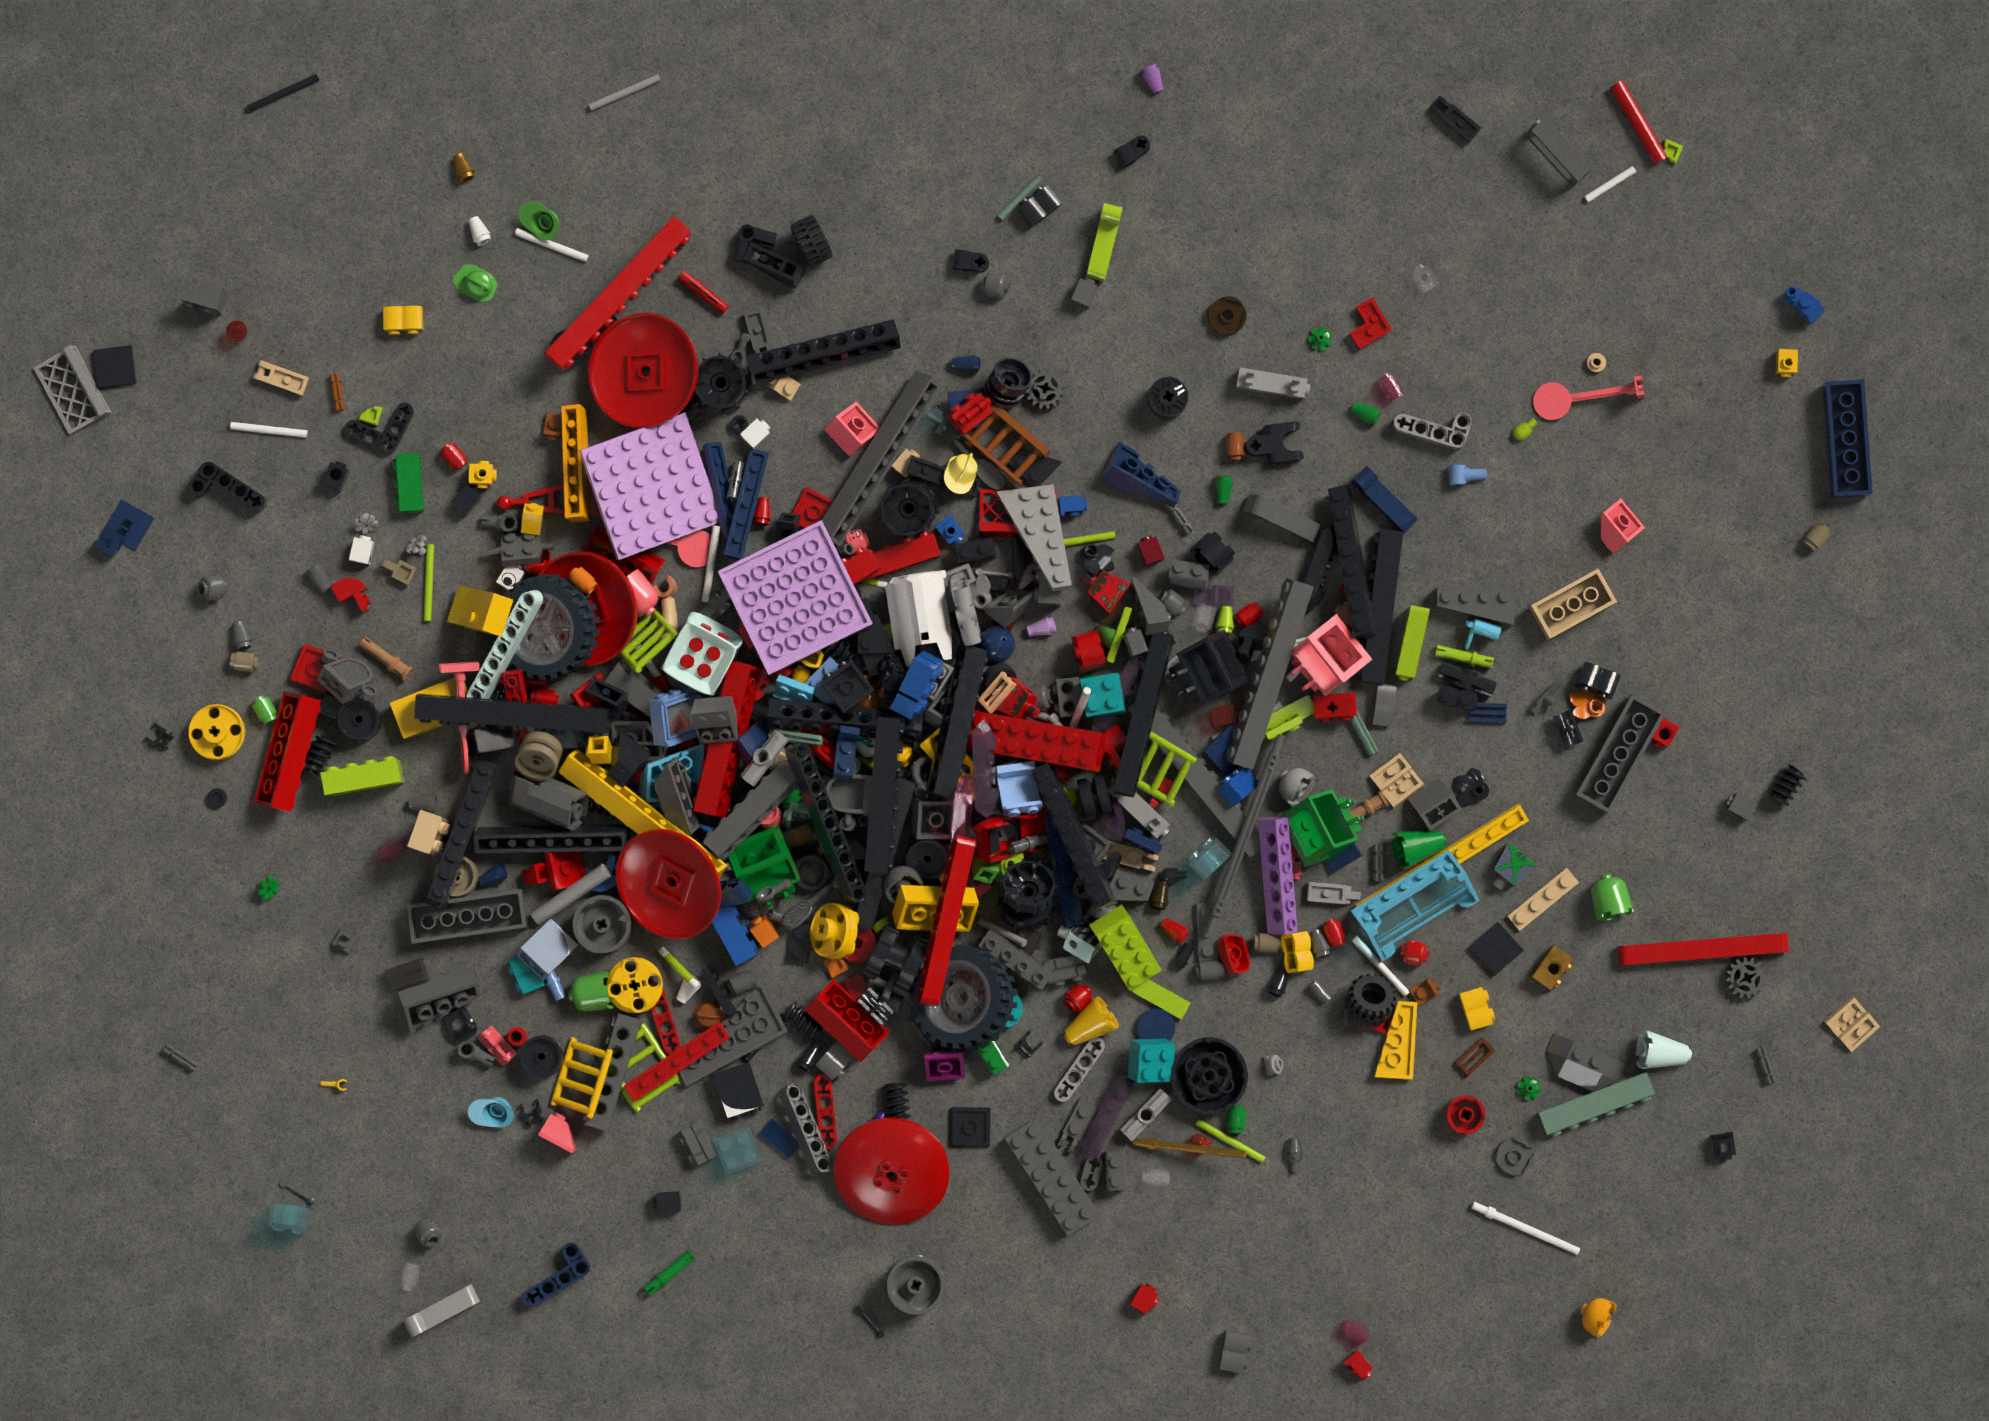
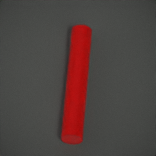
M1621 80L1611 86L1612 93L1654 165L1667 159L1668 156L1624 81Z

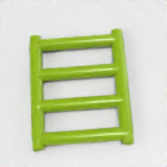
M657 610L650 616H645L636 624L633 637L655 619L619 654L636 673H640L642 668L679 635ZM659 626H661V628L657 632H655L646 642H644L634 653L630 655V653L636 647H638L648 636H650ZM668 633L648 653H646L638 662H636V660L639 657H641L650 647H652L662 636Z
M1151 731L1149 739L1152 740V743L1144 757L1137 787L1173 807L1175 805L1174 798L1191 764L1194 765L1197 759ZM1160 745L1169 751L1150 786L1143 782L1142 779ZM1177 755L1185 761L1168 795H1165L1158 791V788L1174 756ZM1117 768L1114 769V773L1116 774L1118 773Z
M645 1023L640 1025L636 1040L645 1036L650 1045L630 1058L627 1069L654 1051L660 1060L667 1057ZM618 1047L614 1048L612 1055L614 1056L615 1054L620 1052L621 1049ZM609 1066L608 1073L611 1077H614L617 1074V1070L614 1066ZM677 1073L635 1102L624 1088V1085H626L624 1081L621 1092L634 1111L638 1113L641 1110V1106L674 1084H681L683 1080L679 1073Z

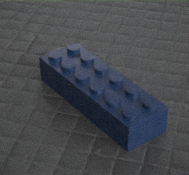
M1864 379L1825 382L1822 386L1831 498L1870 496L1873 494Z

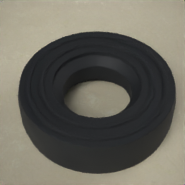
M997 663L989 667L983 675L982 684L985 690L1001 672H1005L1007 677L1017 678L1013 668L1006 663Z

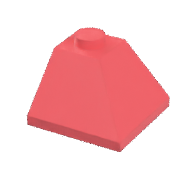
M1621 498L1601 514V540L1613 554L1645 528Z
M557 1112L555 1115L550 1114L538 1135L571 1153H575L577 1148L570 1125L565 1121L566 1117Z

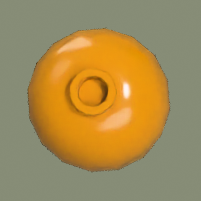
M1604 1298L1594 1299L1589 1304L1585 1303L1581 1309V1314L1583 1315L1582 1324L1586 1331L1599 1338V1335L1602 1336L1612 1321L1610 1320L1611 1312L1615 1314L1616 1303Z

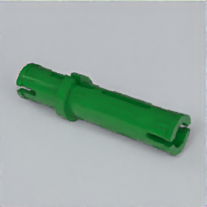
M687 1250L664 1271L658 1272L657 1276L643 1287L652 1296L663 1285L666 1286L670 1279L696 1258Z

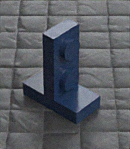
M841 725L834 741L836 749L833 777L852 780L856 742L860 734V728Z

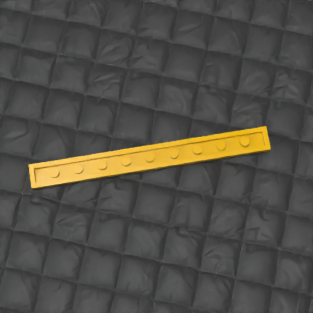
M1516 804L1355 905L1358 907L1447 850L1452 853L1459 864L1528 822L1527 816L1521 806Z

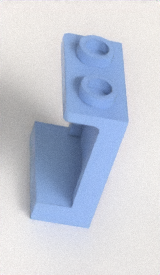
M1034 761L996 766L995 777L1003 816L1015 817L1020 815V813L1035 814L1041 811L1043 803L1040 800L1038 787L1031 773L1032 770L1036 769Z

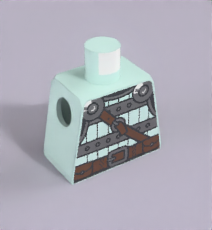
M1083 924L1076 925L1072 929L1064 928L1061 925L1057 936L1066 940L1063 948L1087 963L1093 959L1101 948V944L1092 929Z

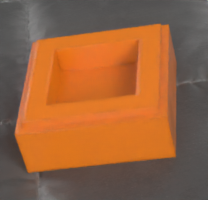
M843 958L837 960L826 959L823 961L831 978L849 970Z

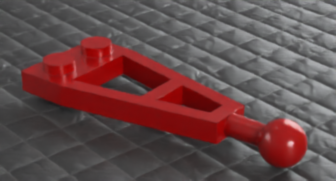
M589 482L590 517H601ZM564 483L524 493L523 498L511 499L509 496L502 495L497 500V506L505 511L510 509L511 506L530 504L529 498L548 494L549 507H544L543 513L565 515V509L555 508L554 492L564 490Z

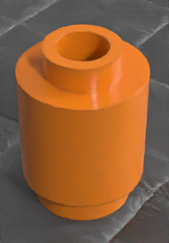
M582 567L579 569L574 568L569 574V582L581 593L589 595L598 585L595 582L596 579Z

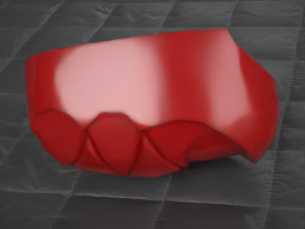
M1231 933L1221 936L1218 939L1217 947L1220 959L1230 975H1235L1248 971L1250 959L1243 937Z

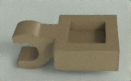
M385 559L382 564L383 567L393 571L392 578L408 586L417 570L416 567L402 560L395 564Z

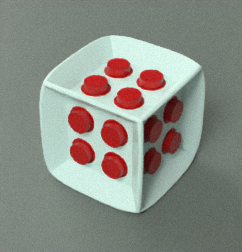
M691 612L661 668L681 683L703 694L713 696L735 658L743 638L717 621L705 615Z

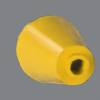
M1099 996L1094 998L1065 1029L1066 1034H1064V1038L1069 1044H1081L1113 1032L1119 1027L1112 1011L1111 1013L1106 1008L1108 1005Z

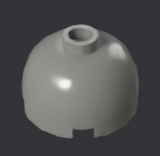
M1302 768L1285 771L1280 776L1279 793L1285 802L1294 807L1299 803L1298 800L1301 796L1304 795L1306 798L1315 785L1313 779H1316V777Z

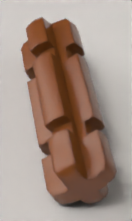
M338 373L331 374L329 378L332 383V398L335 401L333 403L334 410H345V405L342 401L344 398L342 385L340 384V375Z

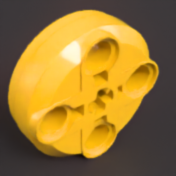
M214 704L200 709L194 715L189 725V740L192 747L198 754L207 759H228L240 750L245 740L246 729L242 718L235 710L225 705ZM214 708H218L220 715L213 719L210 715L211 711ZM235 725H239L241 732L234 736L232 728ZM215 728L220 730V734L217 733L218 736L212 734L213 730L216 731ZM200 729L203 733L202 737L196 740L193 733L195 730ZM221 746L224 752L221 756L217 757L214 750L216 747Z
M828 903L820 907L815 913L810 927V940L815 952L822 957L835 960L853 954L858 932V913L852 911L847 905L839 903Z
M637 957L624 959L617 963L608 975L607 987L609 998L622 1011L628 1013L645 1012L651 1009L662 995V976L657 967L646 959ZM629 961H633L636 964V969L633 972L626 970V963ZM651 976H657L659 979V983L655 987L649 985L648 980ZM633 980L640 983L637 991L630 987V984H633ZM614 984H618L621 987V992L618 995H613L611 992V987ZM636 999L644 1001V1007L641 1010H637L634 1007Z

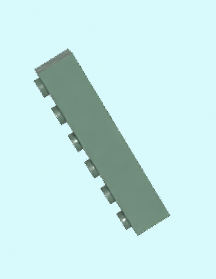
M1643 1072L1548 1108L1537 1114L1545 1135L1550 1134L1553 1137L1561 1134V1129L1568 1127L1571 1130L1579 1127V1123L1586 1120L1587 1123L1593 1122L1598 1119V1115L1603 1113L1605 1116L1616 1113L1615 1109L1619 1107L1627 1109L1634 1106L1633 1102L1640 1100L1641 1103L1652 1099L1651 1095L1655 1094L1647 1072Z

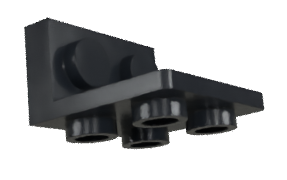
M812 819L782 831L793 860H798L803 856L819 851V854H824L828 861Z

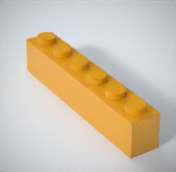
M580 404L561 406L565 518L571 523L590 521L589 479L579 450L588 448L587 409Z

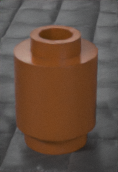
M1242 432L1227 433V438H1225L1226 457H1230L1232 461L1242 460V457L1245 456V439L1242 437Z

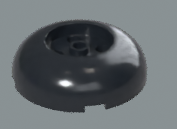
M1205 1037L1188 1043L1179 1051L1172 1065L1171 1083L1176 1096L1187 1108L1197 1113L1212 1115L1227 1111L1238 1103L1247 1087L1248 1071L1242 1054L1235 1046L1219 1038ZM1204 1058L1209 1061V1065L1206 1067L1201 1065V1060ZM1219 1068L1226 1070L1224 1076L1218 1075ZM1207 1072H1211V1079H1206L1205 1074ZM1194 1075L1200 1078L1197 1084H1194L1191 1080ZM1215 1085L1217 1088L1216 1092L1210 1093L1208 1090L1209 1086Z

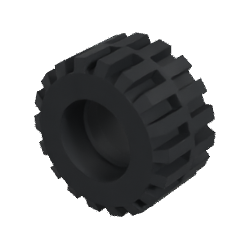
M809 215L791 224V232L810 267H814L833 257L830 245L813 215Z
M1367 973L1366 976L1360 975L1358 979L1356 978L1345 997V1009H1348V1015H1352L1354 1021L1358 1020L1359 1024L1363 1025L1365 1023L1368 1027H1371L1372 1024L1379 1026V1023H1385L1386 1019L1388 1020L1397 999L1395 988H1391L1392 983L1390 981L1386 982L1385 977H1378V974L1371 976V973ZM1362 996H1371L1379 1004H1370Z

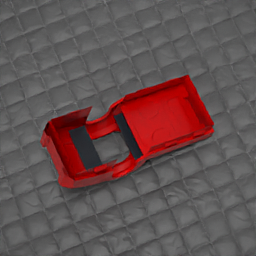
M1048 808L1041 809V811L1035 814L1024 813L1015 817L999 814L982 821L973 829V833L976 834L977 845L975 856L985 863L1012 858L1002 853L1009 851V843L1019 841L1025 836L1031 837L1042 832L1046 835L1043 815L1050 814ZM1011 822L1015 827V836L1011 840L999 842L998 827ZM1048 842L1045 845L1033 848V850L1031 851H1022L1019 853L1042 851L1044 849L1049 848Z

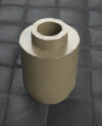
M1816 523L1804 537L1803 543L1815 552L1831 536L1829 533L1830 529L1824 523L1820 525Z
M237 651L231 654L230 668L246 672H254L255 669H258L259 657H256V653Z
M1259 933V935H1254V951L1278 952V949L1282 948L1281 937H1278V934Z

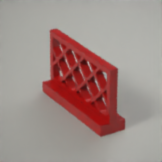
M980 489V537H1021L1013 521L1005 522L1001 518L1007 513L1005 510L998 515L992 509L998 502L1002 504L1001 500L997 497L998 491L1014 489ZM984 495H993L996 500L989 506L984 501ZM988 511L996 517L992 522H984V515Z

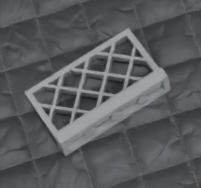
M69 345L60 353L34 367L69 435L112 413L76 346ZM64 355L68 361L66 369L57 367L59 358ZM45 366L52 367L50 378L44 377L40 369ZM56 369L65 371L62 382L54 380ZM68 373L75 374L77 378L75 386L66 383ZM52 382L62 384L59 395L52 393ZM65 385L74 388L72 398L62 396ZM78 389L83 390L86 394L84 402L75 400ZM61 399L70 401L68 412L61 410ZM74 402L83 405L81 415L71 413ZM87 406L93 407L96 413L95 416L91 418L84 417ZM71 415L79 417L78 426L71 428L69 424Z

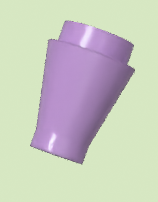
M1048 616L1027 626L1030 637L1052 635L1057 631L1053 617L1048 618Z

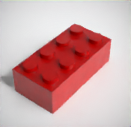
M833 979L809 1004L805 1011L858 1061L862 1062L890 1031L884 1025L880 1026L856 1002L857 1000Z

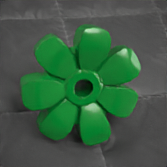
M1320 327L1319 331L1315 328L1311 330L1313 336L1308 337V342H1313L1311 347L1314 350L1319 347L1321 351H1325L1326 345L1331 346L1332 340L1329 338L1332 336V333L1330 331L1325 332V327Z
M268 876L265 881L261 880L258 883L259 889L257 893L261 895L262 900L271 899L274 897V893H278L279 881Z
M1524 1076V1082L1518 1081L1517 1086L1521 1088L1517 1091L1518 1095H1524V1100H1530L1531 1096L1536 1099L1539 1096L1536 1091L1541 1090V1085H1536L1538 1079L1533 1077L1530 1080L1529 1076Z

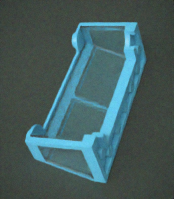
M1447 850L1354 908L1351 912L1381 961H1384L1394 954L1395 942L1456 904L1467 908L1480 900L1466 872L1452 853Z

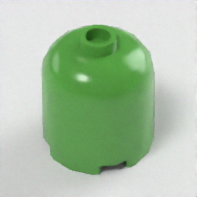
M1611 874L1600 876V880L1595 882L1591 888L1596 921L1618 919V914L1626 913V916L1633 914L1634 910L1625 881L1618 877H1612Z
M610 971L582 975L574 979L568 995L569 1000L573 1001L578 1010L586 1012L615 1008V1005L609 998L607 987ZM614 985L611 987V992L613 995H615Z

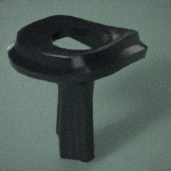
M464 1006L454 1009L443 1017L444 1027L451 1039L456 1043H462L477 1033V1024ZM459 1017L464 1018L467 1023L466 1030L461 1033L453 1029V1021Z

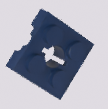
M1134 827L1132 830L1127 829L1123 839L1131 842L1132 846L1145 852L1150 851L1157 855L1160 853L1163 846L1160 844V839L1151 835L1147 838L1142 835L1143 831Z

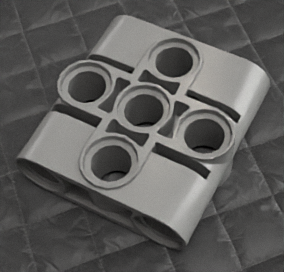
M967 578L950 581V590L962 640L966 646L981 642V633Z

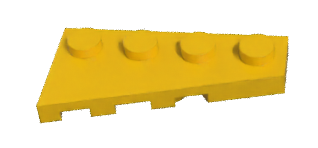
M1397 1001L1374 1077L1413 1079L1417 1002Z

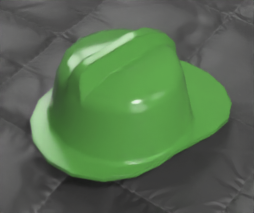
M535 201L525 202L520 207V222L538 238L548 241L557 236L559 232V219L554 211L545 208Z
M472 264L464 265L453 277L454 284L461 293L479 302H486L492 299L497 288V282L490 273Z

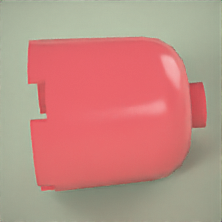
M637 569L629 574L627 578L635 593L638 609L637 618L643 615L648 617L656 610L654 606L658 602V593L643 573Z

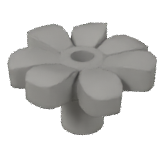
M363 513L360 519L354 520L355 530L361 531L364 535L368 534V530L373 532L379 526L378 520H375V517L368 513Z
M419 535L417 538L413 537L405 551L408 554L412 552L414 554L418 552L420 555L425 554L426 549L423 546L427 538L424 535Z

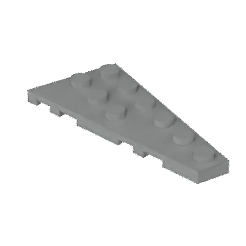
M1054 484L998 491V499L1001 500L1005 511L1014 522L1016 530L1032 553L1033 559L1039 565L1051 590L1071 589L1072 584Z

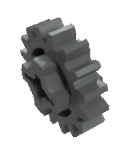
M1041 368V373L1035 370V376L1032 377L1029 389L1025 392V394H1030L1027 400H1033V407L1039 404L1040 410L1043 406H1046L1047 410H1049L1050 405L1057 407L1056 401L1062 402L1060 395L1065 396L1066 394L1062 391V389L1066 388L1065 384H1061L1064 380L1063 377L1058 379V372L1052 374V369L1045 372L1044 368ZM1045 377L1040 383H1035L1038 378ZM1051 379L1055 380L1058 388L1052 385ZM1045 384L1048 385V389H1051L1046 394L1042 393L1043 390L1040 389ZM1033 390L1037 391L1040 395L1039 400L1034 396ZM1049 396H1056L1054 399L1046 401V398Z
M1743 957L1742 962L1736 959V965H1729L1732 970L1726 971L1730 975L1729 978L1725 979V981H1730L1727 988L1734 989L1732 991L1733 995L1738 992L1739 998H1742L1744 994L1747 999H1750V994L1757 997L1756 991L1763 992L1764 990L1761 986L1767 985L1763 978H1767L1768 975H1763L1762 973L1766 969L1759 967L1760 961L1754 963V958H1750L1749 962H1747L1746 957ZM1744 965L1752 966L1755 970H1747ZM1736 970H1737V971H1738V977H1737V979L1734 980V974H1735V972H1736ZM1744 973L1746 975H1752L1748 979L1749 983L1747 981H1741L1744 978ZM1759 976L1758 984L1755 985V979ZM1738 986H1746L1748 991H1743Z

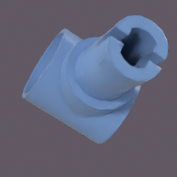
M1465 465L1448 466L1449 485L1451 486L1456 484L1466 485V482L1470 480H1486L1487 478L1486 468L1469 469Z

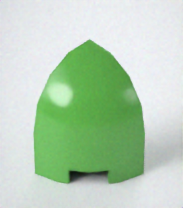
M1097 625L1100 643L1109 650L1116 630Z

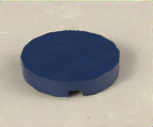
M1150 1009L1140 1016L1137 1022V1032L1140 1039H1167L1170 1041L1175 1033V1023L1168 1012L1162 1009Z

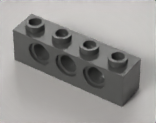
M991 928L978 945L1041 990L1053 975L1052 970Z

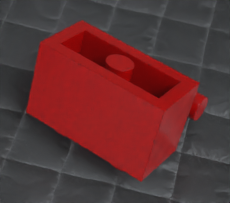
M972 392L964 398V403L961 405L956 404L949 410L951 413L946 417L959 435L966 434L994 412L989 405L992 402L988 397L984 398L981 393L974 394Z

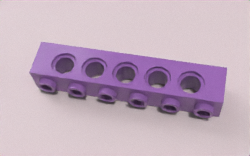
M1288 817L1258 819L1267 933L1285 935L1297 932Z

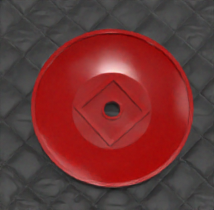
M637 313L619 319L603 332L593 348L588 374L592 394L605 414L623 425L634 428H647L668 422L685 408L694 393L699 367L695 347L688 334L677 323L661 315ZM649 366L651 372L649 376L644 377L643 369Z
M577 551L555 558L544 567L538 576L557 574L560 575V578H570L569 574L574 568L579 569L582 567L596 579L595 582L598 585L590 594L591 598L588 600L591 605L595 604L597 607L594 610L595 617H600V622L596 623V629H600V636L595 637L598 645L597 648L590 651L593 654L592 657L584 661V666H593L615 658L627 647L633 637L637 624V601L632 585L617 565L599 554ZM542 595L543 602L533 619V623L543 643L556 656L560 657L571 646L574 634L573 621L568 609L559 599L551 595Z
M652 829L638 834L622 849L616 865L617 888L624 906L641 926L658 936L670 939L690 938L698 935L710 926L720 908L721 884L712 860L696 842L672 830ZM669 877L675 879L676 885H673L670 882Z
M880 1118L860 1125L843 1140L835 1158L834 1178L841 1197L857 1214L877 1223L899 1225L921 1219L938 1206L948 1188L950 1165L942 1144L929 1130L906 1119ZM888 1172H894L896 1174V1178L889 1179L886 1176V1174Z

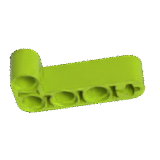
M1104 203L1086 278L1105 282L1123 207Z

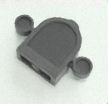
M332 649L324 650L321 659L326 665H323L317 680L342 704L359 697L365 701L374 700L377 690L369 685L373 677L371 669L358 659H338L336 651Z
M857 758L854 761L852 780L833 777L825 786L834 810L845 814L840 820V826L845 831L853 830L856 825L852 814L869 816L872 776L856 774L861 769V763Z

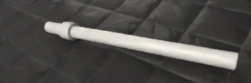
M1474 1202L1471 1209L1485 1214V1217L1491 1220L1494 1218L1575 1255H1578L1580 1251L1579 1247L1499 1213L1493 1207H1486L1477 1202Z

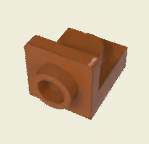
M547 412L543 435L547 436L548 440L558 441V438H562V414Z
M1427 978L1408 990L1415 1002H1417V1005L1420 1006L1438 996L1440 987L1435 979L1431 981L1430 978Z

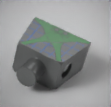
M1507 843L1492 869L1498 874L1492 885L1500 891L1507 882L1514 887L1538 865L1512 844Z

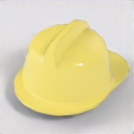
M972 453L954 456L947 465L944 473V482L947 488L954 493L964 494L972 487L978 466L972 458Z

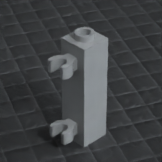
M1239 368L1236 388L1304 400L1305 395H1309L1310 384H1307L1308 379Z
M1115 783L1107 790L1108 794L1152 836L1163 838L1170 831L1167 828L1170 824L1137 793H1135L1134 798L1114 794Z

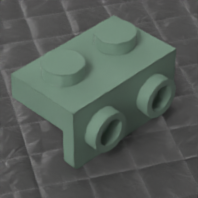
M790 802L789 809H785L783 827H786V830L791 828V824L799 825L811 820L804 802L798 804Z

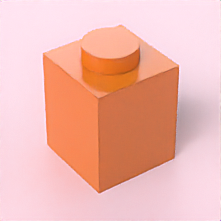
M766 915L762 917L757 916L751 921L749 925L750 931L763 948L779 938L778 931Z

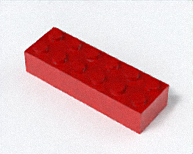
M283 691L255 793L254 803L291 812L295 805L297 789L300 786V777L305 768V759L310 749L312 733L315 731L316 718L321 709V700Z

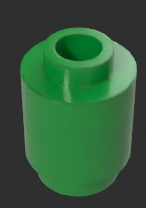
M1234 1105L1228 1110L1226 1126L1228 1127V1132H1244L1247 1109H1243V1105Z

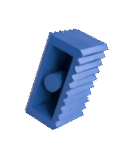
M1247 767L1242 770L1237 768L1220 782L1223 786L1218 791L1234 807L1257 788L1259 781Z

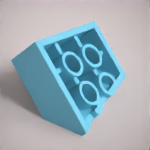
M704 744L648 763L640 777L639 797L645 802H660L654 784L665 765L674 757H677L685 766L694 795L697 796L699 789L697 783L699 777H702Z

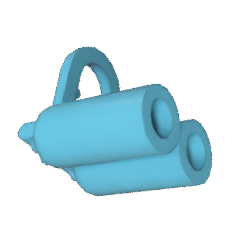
M1478 618L1468 620L1466 625L1471 628L1465 643V649H1469L1474 633L1498 640L1501 626Z

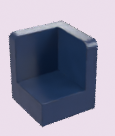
M106 526L99 539L94 541L93 545L113 556L119 552L126 536Z

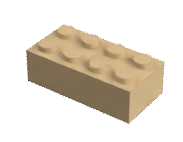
M1598 568L1534 603L1529 608L1546 639L1549 640L1615 604L1617 601Z
M420 810L408 847L434 856L442 853L445 845L442 842L443 837L449 834L451 824H448L449 820Z

